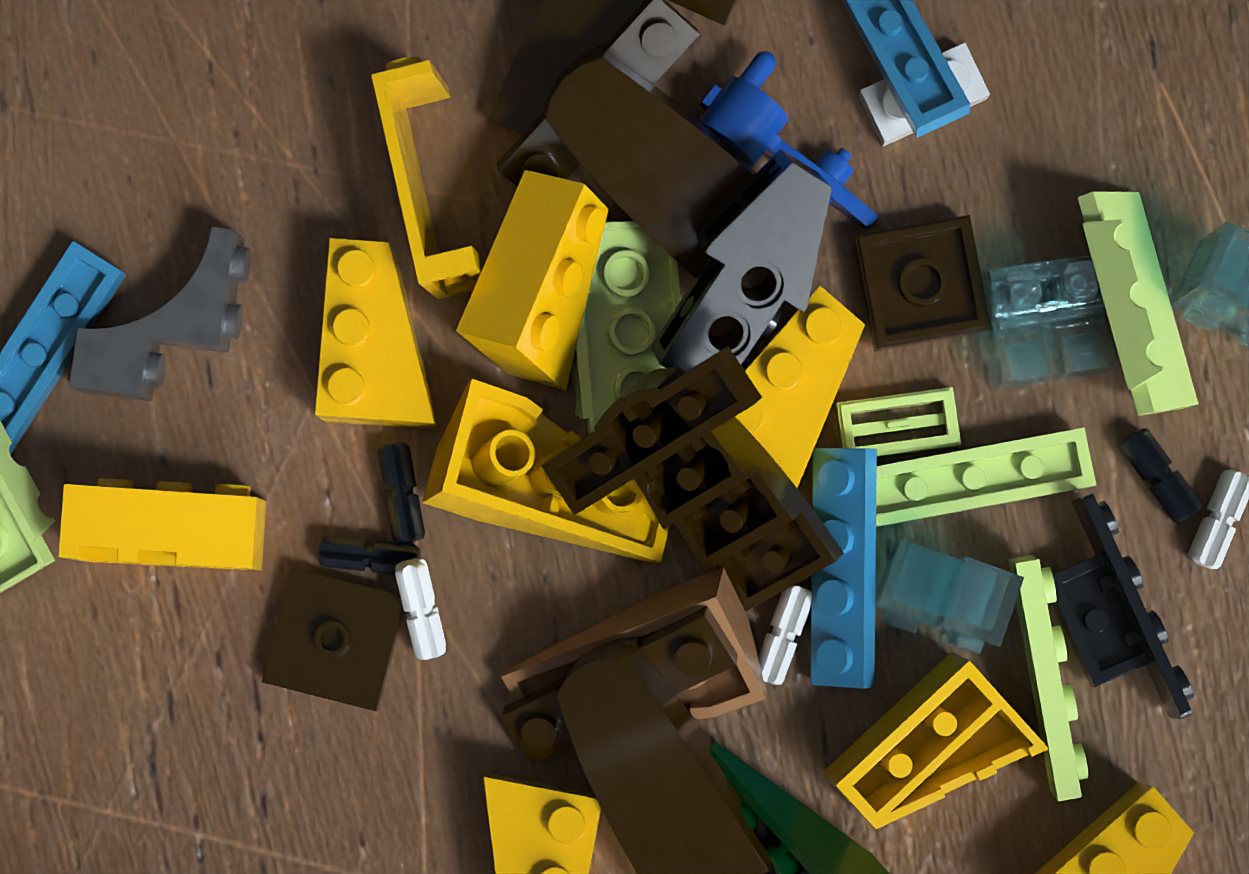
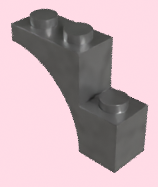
M211 227L209 241L199 266L188 283L168 303L155 312L125 325L100 329L78 328L69 387L87 394L152 402L154 388H161L166 370L165 354L159 353L160 345L229 353L231 339L238 340L243 323V307L236 304L239 282H247L251 267L250 247H244L245 239L234 229Z

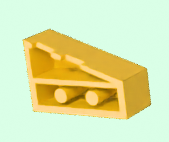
M528 170L524 171L456 329L460 335L508 375L565 391L608 214V208L584 183Z
M330 238L315 415L324 422L440 430L397 254L389 242Z
M821 286L810 296L806 310L803 312L799 309L745 370L763 398L735 416L765 448L797 488L865 326L860 319Z
M100 478L98 479L97 486L64 484L59 543L60 558L98 563L262 571L266 501L258 497H250V486L216 484L215 494L192 493V484L183 482L157 481L156 490L133 489L134 481Z
M951 652L822 773L875 829H878L945 798L944 794L976 779L980 781L996 774V770L1027 755L1033 757L1049 748L970 660Z
M491 773L484 776L496 874H589L601 813V806L594 793Z
M1138 782L1035 874H1171L1194 832L1154 786Z

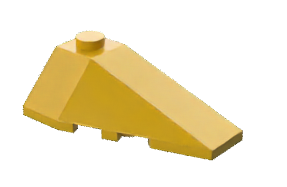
M474 379L468 381L437 446L422 503L476 521L654 564L661 563L670 526L665 529L662 528L635 479L578 514L573 515L541 465L582 438L573 431L567 433L541 414L543 409L527 397Z

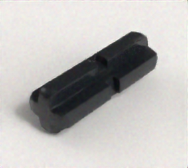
M1139 429L1121 442V451L1142 480H1149L1151 482L1150 491L1173 522H1183L1199 511L1202 507L1200 499L1178 470H1171L1169 465L1172 461L1148 429Z
M403 442L379 447L377 454L384 491L390 494V499H387L386 503L393 540L396 543L419 541L424 538L425 529L419 496L413 494V487L417 485L410 447Z
M326 535L322 537L319 547V564L323 567L365 571V568L369 567L375 573L395 575V568L398 563L421 558L420 547L415 544L375 540L374 544H368L366 539Z

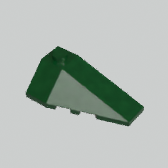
M716 742L710 746L709 753L742 798L741 814L771 858L769 871L764 874H890L871 852Z

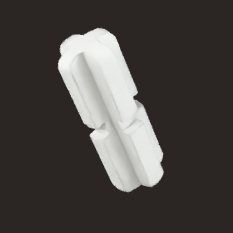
M1231 469L1221 473L1206 509L1211 513L1209 517L1202 519L1188 552V558L1194 563L1208 569H1218L1221 566L1236 530L1232 527V524L1236 520L1240 521L1249 499L1248 475Z
M422 558L400 562L396 565L395 576L403 609L408 612L406 614V621L414 654L420 660L439 657L446 651V641L438 608L434 606L435 595L427 562Z
M793 585L781 592L770 625L774 626L772 633H766L758 655L763 679L768 683L781 685L784 682L797 646L793 641L796 635H801L812 605V592L805 588Z

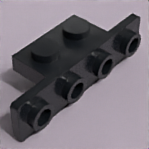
M1093 493L1073 500V507L1095 555L1052 574L1057 597L1053 605L1090 687H1097L1146 666L1168 716L1174 719H1184L1193 715L1187 701L1194 697L1192 687L1179 665L1172 667L1162 646L1169 642L1167 632L1154 610L1146 611L1137 591L1144 587L1142 577L1133 559L1129 555L1121 556L1113 538V535L1119 533V529L1110 507L1105 501L1097 503Z

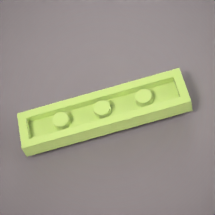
M1085 427L877 466L876 527L1096 486Z
M1033 555L1010 558L1008 563L1040 739L1049 748L1043 751L1049 790L1057 801L1081 798L1082 793L1079 780L1088 779V766L1082 744L1072 743L1069 721L1077 720L1078 712L1071 684L1062 685L1058 662L1067 661V650L1061 626L1052 627L1047 603H1053L1057 600L1052 571L1050 567L1041 568L1040 560Z

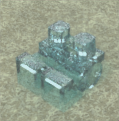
M1091 254L990 269L987 272L988 280L984 281L983 286L992 327L989 331V348L995 391L1047 383L1053 376H1055L1056 382L1107 374L1118 364L1114 342L1109 340L1104 317V301Z

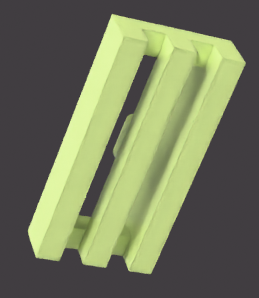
M953 387L838 402L835 404L842 448L877 449L878 458L959 447L961 445ZM942 402L943 413L855 425H852L851 414ZM946 426L947 435L855 447L854 437Z

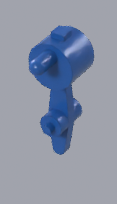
M768 51L757 53L740 77L731 76L722 89L715 84L699 104L705 109L700 117L703 126L746 159L750 167L753 168L764 153L772 158L781 149L820 173L832 186L829 205L831 204L862 228L868 230L878 217L877 214L844 187L854 172V169L847 163L852 157L848 151L840 148L835 154L825 150L814 164L778 136L789 121V117L770 96L760 90L776 67V59L772 53Z

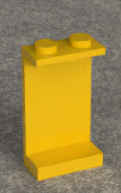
M419 57L396 59L386 64V71L371 74L417 280L423 288L437 299L471 292L474 290L486 260L473 246L439 253L407 113L408 108L451 98L449 87L430 60L421 62Z

